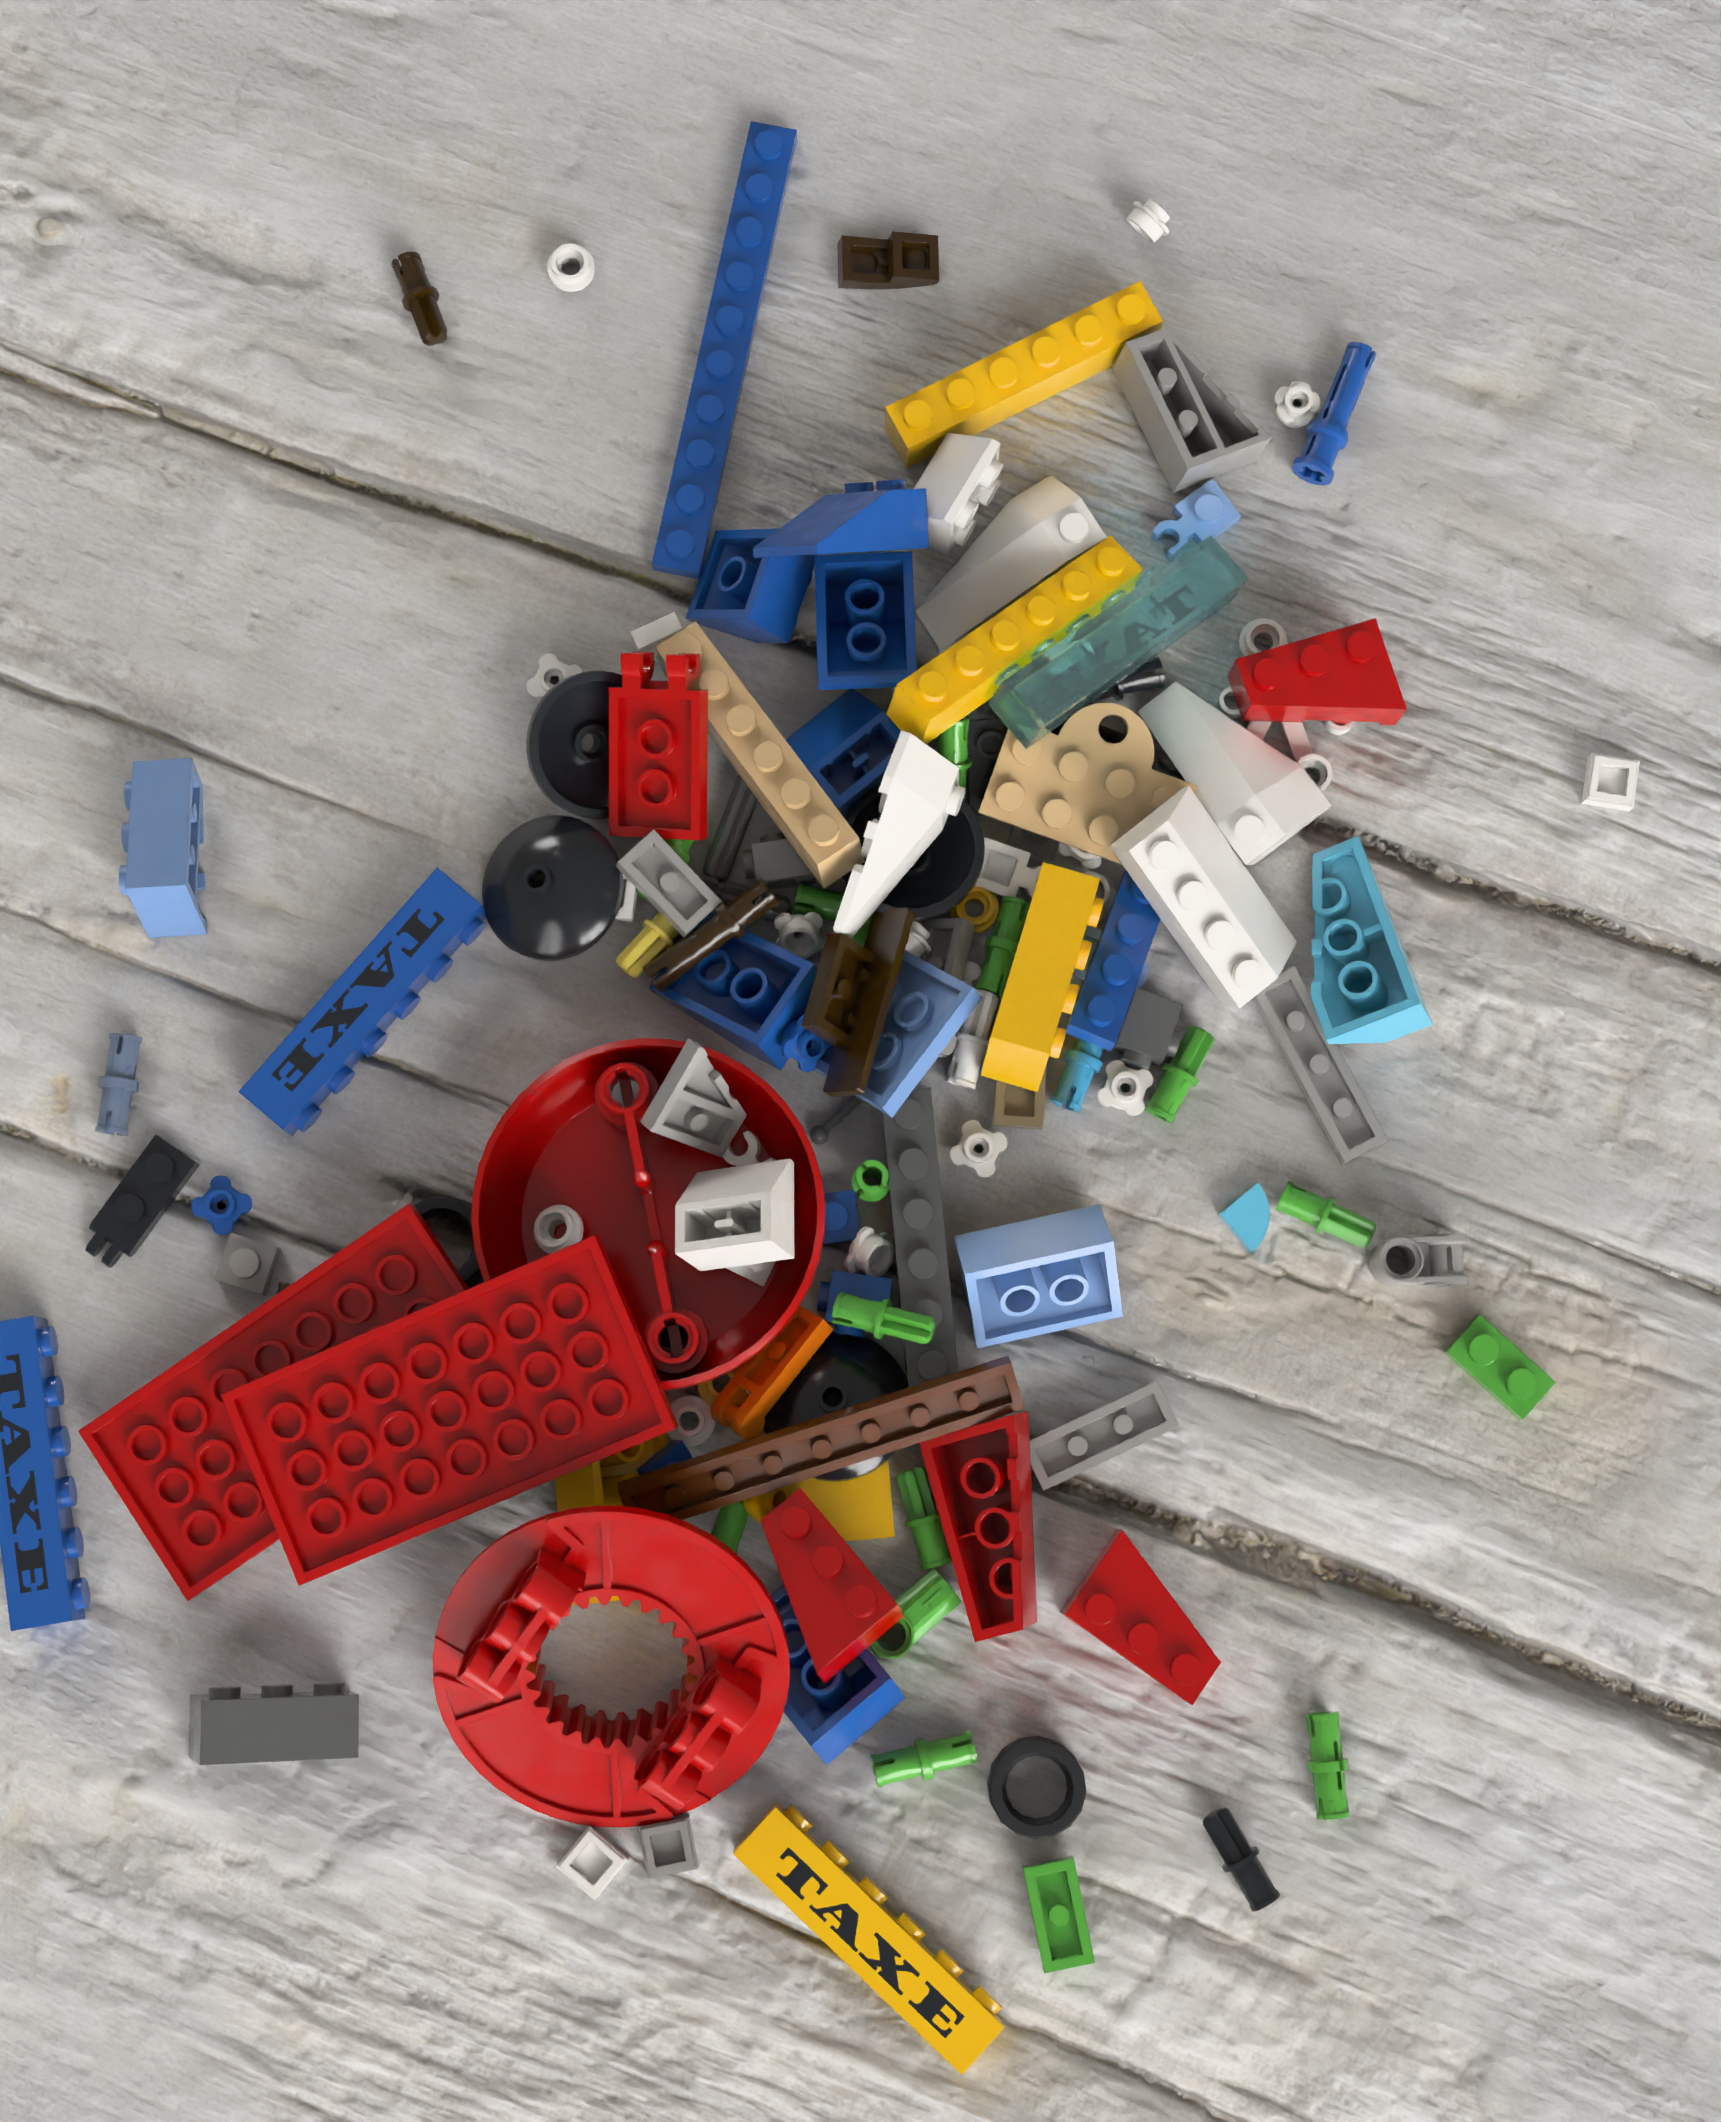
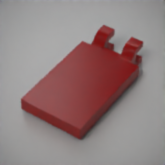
M655 652L620 653L622 687H609V836L645 837L654 829L663 839H707L708 690L694 689L700 671V654H666L668 681L651 680L654 672Z

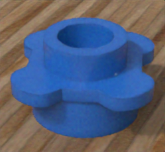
M803 1015L799 1019L792 1021L784 1029L781 1036V1053L788 1059L793 1058L796 1060L801 1071L810 1072L815 1069L817 1060L831 1044L801 1026Z
M223 1175L214 1177L210 1182L209 1190L202 1197H197L192 1202L193 1214L197 1217L206 1218L212 1224L213 1231L219 1235H227L232 1232L234 1224L239 1222L243 1215L250 1212L252 1208L251 1197L245 1193L240 1194L231 1186V1180ZM220 1201L226 1202V1208L223 1210L218 1209Z

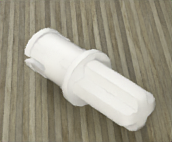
M980 989L976 990L983 998L962 1024L961 1032H956L955 1034L957 1039L956 1046L944 1080L945 1082L973 1090L976 1088L981 1062L985 1050L988 1048L989 1041H987L998 1002L997 995Z

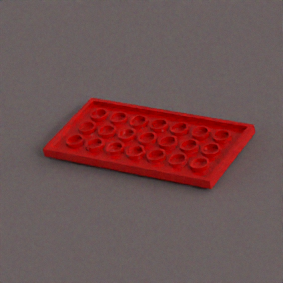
M414 1204L404 1206L78 1431L187 1601L194 1599L280 1540L221 1394L469 1289Z
M599 1234L221 1394L299 1586L678 1427L676 1418Z

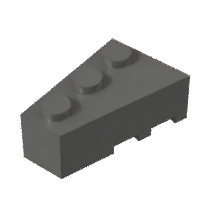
M345 1683L313 1684V1692L293 1693V1685L280 1684L261 1686V1693L241 1694V1687L229 1686L209 1688V1694L190 1695L189 1758L199 1765L358 1758L359 1694L351 1691L345 1692Z

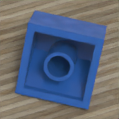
M779 528L716 530L686 619L692 623L696 621L699 625L756 643H788L796 626L797 616L806 589L812 579L815 557L814 555L753 558V548Z

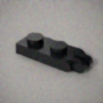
M155 1134L91 1222L89 1229L95 1235L87 1244L85 1251L95 1257L106 1243L109 1242L111 1246L101 1260L109 1268L117 1263L123 1253L128 1257H132L200 1164Z

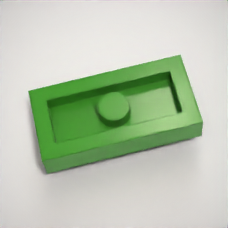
M1480 1314L1470 1321L1444 1351L1452 1361L1518 1420H1523L1556 1383Z
M1068 1856L1022 1866L1044 1973L1095 1963L1074 1857Z

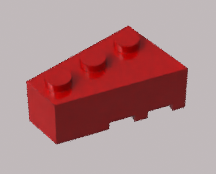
M1376 618L1237 658L1227 675L1242 721L1303 723L1305 720L1334 721V724H1350L1351 721L1380 722V725H1396L1407 710Z
M798 1488L760 1521L816 1672L822 1681L826 1683L901 1620L904 1615L895 1600L801 1488Z
M1116 1529L1060 1613L1182 1700L1193 1705L1221 1661L1122 1529Z

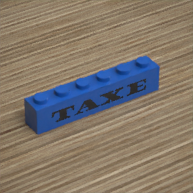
M437 867L238 1092L291 1136L298 1130L301 1132L308 1130L321 1115L322 1109L319 1106L331 1092L335 1095L340 1093L351 1082L355 1075L352 1068L364 1055L371 1057L382 1047L388 1037V1034L385 1033L387 1028L397 1017L403 1020L417 1007L421 1000V997L417 994L430 980L434 983L439 981L448 972L453 964V960L450 957L461 944L470 945L482 933L486 926V923L483 921L486 917V911L482 904Z
M38 1316L0 1321V1548L11 1631L86 1619L84 1608H88L90 1605L89 1585L85 1577L80 1578L78 1557H82L84 1552L83 1537L78 1526L74 1527L71 1509L72 1506L77 1504V1489L74 1478L67 1476L65 1456L70 1455L71 1442L67 1427L65 1425L61 1426L58 1407L64 1404V1388L60 1376L54 1375L52 1356L58 1353V1340L54 1327L52 1325L48 1326L46 1318Z

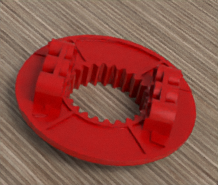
M597 1505L558 1511L531 1520L500 1537L472 1561L456 1582L441 1612L434 1640L433 1685L436 1701L442 1719L453 1741L470 1764L498 1790L537 1812L559 1820L597 1827H635L669 1821L673 1819V1816L693 1810L711 1801L713 1797L729 1788L752 1767L772 1740L782 1718L790 1683V1655L781 1616L766 1587L749 1565L730 1547L691 1523L667 1514L627 1506ZM612 1596H618L624 1607H628L634 1600H639L641 1612L648 1613L655 1608L660 1610L658 1621L661 1624L674 1621L672 1635L675 1638H683L682 1652L688 1655L687 1674H683L681 1678L680 1690L672 1689L670 1691L669 1704L658 1700L655 1702L653 1714L640 1708L637 1710L636 1719L630 1720L622 1711L618 1712L614 1720H608L604 1710H599L593 1717L587 1716L586 1705L580 1704L573 1709L568 1707L569 1696L566 1693L558 1696L553 1695L556 1683L553 1680H544L546 1667L545 1664L539 1663L541 1645L549 1630L554 1631L560 1620L570 1615L573 1602L582 1609L588 1608L590 1597H596L602 1605H608Z

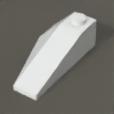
M1050 475L1013 497L915 610V615L941 653L1100 543L1107 536L1082 498L1054 476Z
M1176 681L1137 711L1184 780L1198 786L1195 792L1196 797L1245 865L1257 864L1332 807L1331 803L1301 765Z
M902 730L878 791L882 793L879 804V813H882L880 820L873 819L872 822L868 821L863 836L865 839L861 857L867 858L865 865L857 863L852 869L833 926L834 934L843 933L850 939L853 938L941 833L948 815L957 816L965 794V788L959 786V768L917 737Z

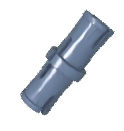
M110 1033L105 1076H100L98 1087L103 1089L95 1131L110 1135L117 1133L119 1136H128L127 1129L133 1093L138 1092L140 1083L135 1080L142 1037L124 1033L123 1036H120V1033Z

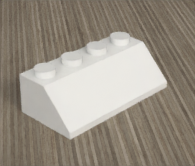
M1189 786L1183 787L1109 846L1218 1001L1241 1008L1279 977L1297 941Z

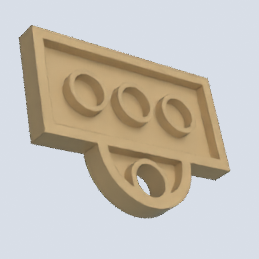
M1096 703L1074 713L1062 726L1058 735L1011 719L978 813L1121 864L1109 846L1183 787L1189 786L1195 794L1198 786L1152 769L1154 761L1153 739L1147 725L1135 712L1114 703ZM1117 716L1124 721L1126 736L1121 742L1110 744L1101 738L1099 724L1103 718Z

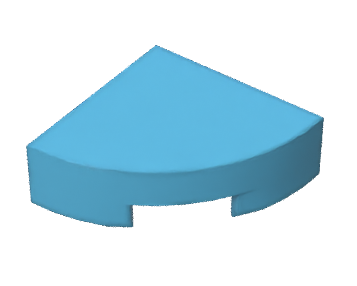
M1256 1183L1218 1215L1249 1253H1252L1264 1239L1270 1221L1268 1199L1259 1183Z

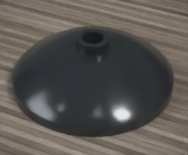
M587 671L565 678L543 696L529 722L526 753L532 776L540 790L552 803L571 814L592 819L609 818V687H622L621 674L608 671ZM590 733L594 739V744L590 750L584 751L581 741L586 734Z
M880 786L875 787L858 799L845 816L846 821L858 835L861 847L865 839L863 836L868 821L872 822L873 819L880 820L882 814L879 813V804L882 793L878 792ZM964 799L957 816L948 815L941 833L920 856V863L910 868L874 913H884L885 910L908 908L915 914L913 921H921L950 911L969 895L976 885L983 868L985 845L980 822ZM852 871L842 876L846 886Z
M563 815L543 816L520 825L499 843L485 869L482 884V902L486 911L485 916L491 929L507 947L535 960L559 961L577 956L586 951L605 935L614 922L621 905L623 873L616 867L619 858L615 849L600 831L574 817ZM545 873L544 884L541 887L535 888V878L539 874Z
M832 1331L764 1417L765 1425L763 1430L765 1434L906 1389L908 1388L907 1381L896 1360L878 1343L867 1337L859 1338L846 1334L838 1335ZM831 1391H837L843 1396L842 1402L836 1407H829L824 1403L825 1395ZM895 1451L813 1477V1479L841 1482L860 1478L882 1466L891 1458Z

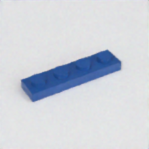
M1126 869L1121 877L1066 1026L1067 1034L1108 1051H1111L1116 1044L1160 922V917Z

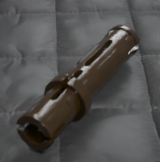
M760 878L757 880V883L728 905L724 902L715 908L717 911L715 915L652 962L644 965L643 970L648 978L654 977L664 968H668L664 974L652 982L653 985L660 992L665 991L669 985L723 946L734 936L737 939L741 938L747 933L745 930L747 926L774 906L777 907L780 902L774 893H770L755 904V900L770 889L765 881Z

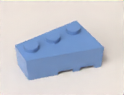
M193 759L133 761L132 781H126L124 784L125 805L127 810L130 811L129 823H123L121 829L122 845L127 853V865H121L119 868L122 895L129 896L148 938L206 935L207 919L203 918L197 905V890L206 889L205 873H198L199 844H204L203 784Z

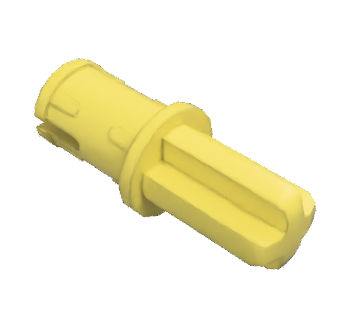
M660 912L651 921L645 919L642 923L644 929L616 958L619 968L632 978L639 977L644 971L643 966L656 959L665 948L670 949L674 946L673 940L679 932Z

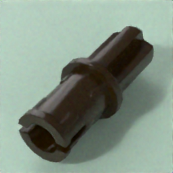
M412 251L398 255L402 266H400L397 259H393L391 266L404 295L402 304L404 309L412 313L422 342L425 345L442 344L447 340V327L437 304L439 293L429 283L420 254Z

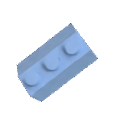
M1100 1204L953 1236L960 1277L977 1349L1123 1317L1114 1243Z

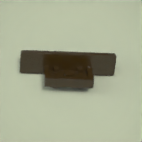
M908 908L884 910V913H874L864 947L843 933L827 935L801 1026L835 1046L823 1087V1092L832 1097L862 1095L866 1090L915 915Z

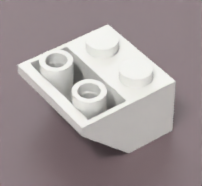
M947 433L914 488H926L929 546L946 556H949L956 543L964 546L976 525V520L973 517L979 504L981 503L987 507L1000 485V480L997 478L1003 464L998 461L1001 445L998 441L992 438Z
M784 1159L697 1172L675 1205V1254L699 1271L794 1259V1161Z

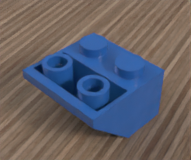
M848 689L788 737L786 741L836 808L845 817L858 799L881 785L901 731L882 709L855 689Z

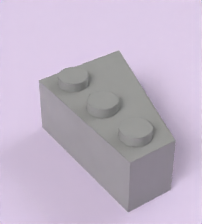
M1169 327L1125 343L1112 369L1173 493L1257 461L1272 439V436L1263 427L1257 429L1238 409L1241 405L1240 402L1231 393L1226 396L1207 376L1210 372L1207 367Z

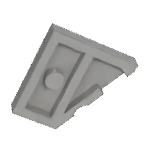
M688 1038L640 1122L651 1132L722 1157L747 1114L738 1100L729 1093V1086L722 1075L711 1065L707 1058L706 1050L695 1040Z

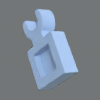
M1212 478L1174 505L1172 512L1178 520L1160 522L1154 528L1151 538L1154 542L1164 535H1171L1176 539L1177 544L1171 547L1166 555L1169 561H1173L1182 556L1189 540L1193 538L1202 549L1237 524L1242 515Z

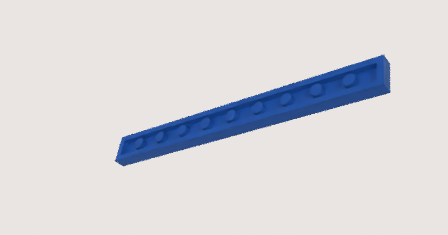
M754 121L750 122L652 560L654 571L699 579L702 572L796 146L797 130Z

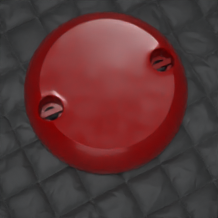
M638 1038L614 1041L587 1049L569 1057L540 1075L519 1094L498 1122L480 1160L473 1189L471 1223L477 1261L483 1280L486 1282L549 1255V1253L538 1246L534 1237V1224L542 1211L553 1205H565L575 1210L580 1215L584 1226L581 1241L599 1234L663 1390L668 1391L684 1389L708 1382L738 1368L759 1354L782 1332L798 1311L811 1287L818 1268L825 1237L826 1203L823 1179L815 1152L803 1126L788 1104L766 1081L748 1067L723 1053L703 1047L708 1054L707 1058L711 1065L722 1075L729 1086V1093L738 1100L747 1114L730 1143L734 1154L742 1156L747 1152L748 1142L743 1133L749 1130L755 1133L760 1141L761 1151L758 1158L761 1163L770 1158H774L776 1161L784 1159L794 1161V1200L796 1202L794 1204V1259L776 1261L764 1286H761L726 1268L699 1271L676 1255L675 1205L696 1173L736 1166L729 1164L723 1157L651 1132L640 1122L686 1042L672 1039ZM631 1080L639 1085V1093L635 1099ZM618 1082L624 1108L621 1103L616 1102L612 1098V1091ZM561 1223L555 1228L554 1236L556 1239H560L565 1235L567 1231L565 1223ZM679 1326L686 1329L688 1334V1343L684 1349ZM666 1328L668 1330L672 1355L665 1352L660 1344V1337Z

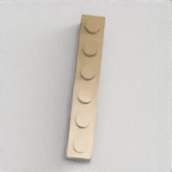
M696 621L656 646L657 655L667 678L666 654H700V671L694 689L708 690L709 735L822 887L826 888L852 871L855 864L864 863L865 859L861 857L862 847L858 835Z

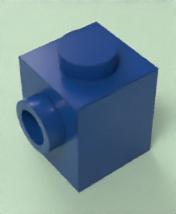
M832 1270L831 1282L821 1281L817 1311L826 1312L825 1321L828 1324L835 1325L834 1334H846L864 1338L865 1330L832 1323V1311L836 1297L842 1291L860 1298L882 1302L884 1299H890L892 1279Z

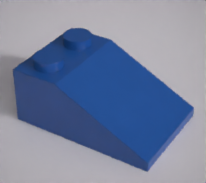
M906 479L876 481L877 491H874L873 482L844 484L845 493L823 496L753 548V558L929 548L926 488L906 489Z
M912 551L814 555L818 690L896 687L899 682L917 670Z
M710 913V914H709L698 926H696L692 931H694V930H695L696 928H698L702 923H704L705 921H707L708 919H710V918H711L713 915H715V914ZM746 930L747 933L739 939L735 936L723 946L669 985L665 991L660 992L653 983L649 986L653 993L733 1045L781 1071L788 1061V1058L784 1057L781 1053L782 1033L788 1024L805 1014L818 968L813 963ZM666 967L660 971L655 979L664 974L668 968Z
M783 1584L771 1594L783 1622L790 1655V1683L787 1702L783 1712L819 1757L828 1765L903 1701L905 1696L867 1648L828 1682L824 1683L816 1672Z

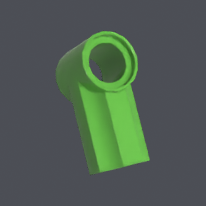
M934 1568L930 1569L895 1600L904 1615L897 1622L903 1632L901 1644L896 1649L888 1651L881 1648L877 1641L869 1646L870 1651L885 1659L903 1656L913 1644L962 1602L951 1586Z

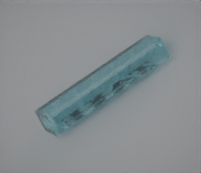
M1212 535L1196 546L1191 541L1187 542L1170 557V564L1162 570L1157 565L1153 566L1136 581V588L1128 594L1123 589L1119 590L1101 606L1102 612L1094 618L1089 614L1083 615L1066 631L1068 636L1058 643L1053 638L1046 641L1032 654L1031 659L1033 661L1023 668L1016 663L997 678L995 684L999 688L988 705L1025 749L1039 741L1068 720L1078 710L1089 705L1235 598L1249 578Z

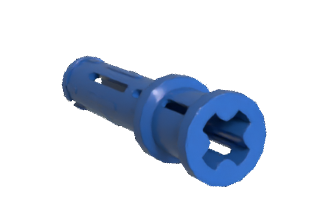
M1350 342L1347 345L1318 419H1314L1306 429L1308 439L1301 457H1297L1292 463L1291 470L1293 473L1308 483L1322 486L1329 485L1334 477L1332 467L1338 452L1344 449L1348 443V432L1346 430L1348 421L1355 408L1366 376L1376 357V352L1371 351L1372 348L1364 343Z

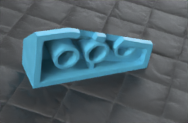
M1359 836L1313 854L1312 908L1314 910V939H1312V956L1314 957V982H1311V999L1328 1044L1387 1043L1433 1025L1417 980Z

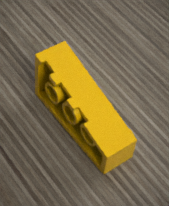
M1045 862L1042 863L980 1076L1038 1092L1048 1057L1059 1059L1067 1032L1066 1029L1058 1027L1062 1012L1072 1014L1080 986L1070 983L1074 968L1082 971L1085 969L1092 942L1083 940L1087 925L1097 927L1105 900L1095 897L1100 878Z

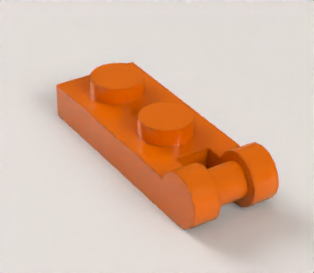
M800 1306L782 1332L759 1354L745 1362L717 1396L710 1410L712 1419L724 1427H732L733 1432L745 1440L758 1437L764 1429V1417L830 1335L833 1328L823 1318Z

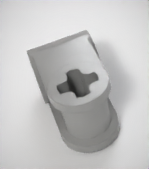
M1431 1234L1421 1237H1397L1382 1242L1374 1247L1369 1255L1368 1266L1370 1273L1381 1284L1390 1286L1424 1285V1287H1455L1469 1285V1277L1464 1275L1462 1254V1245L1467 1242V1234ZM1391 1248L1397 1249L1405 1257L1406 1265L1402 1274H1395L1387 1266L1386 1255Z

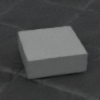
M690 1815L638 1827L647 1879L699 1868Z

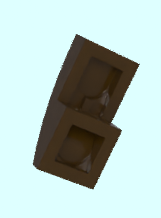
M892 231L888 239L842 235L837 243L838 288L900 289L934 285L939 282L938 235Z

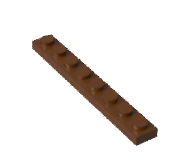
M1005 1356L617 1482V1491L623 1506L648 1509L684 1520L1025 1409L1011 1361L1009 1356Z

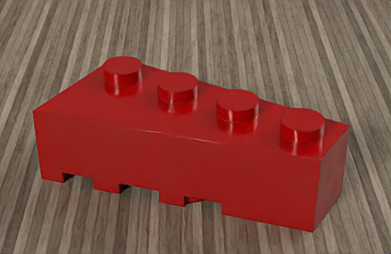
M1028 1411L920 1442V1449L974 1641L978 1642L1020 1631L1036 1623L1037 1602Z

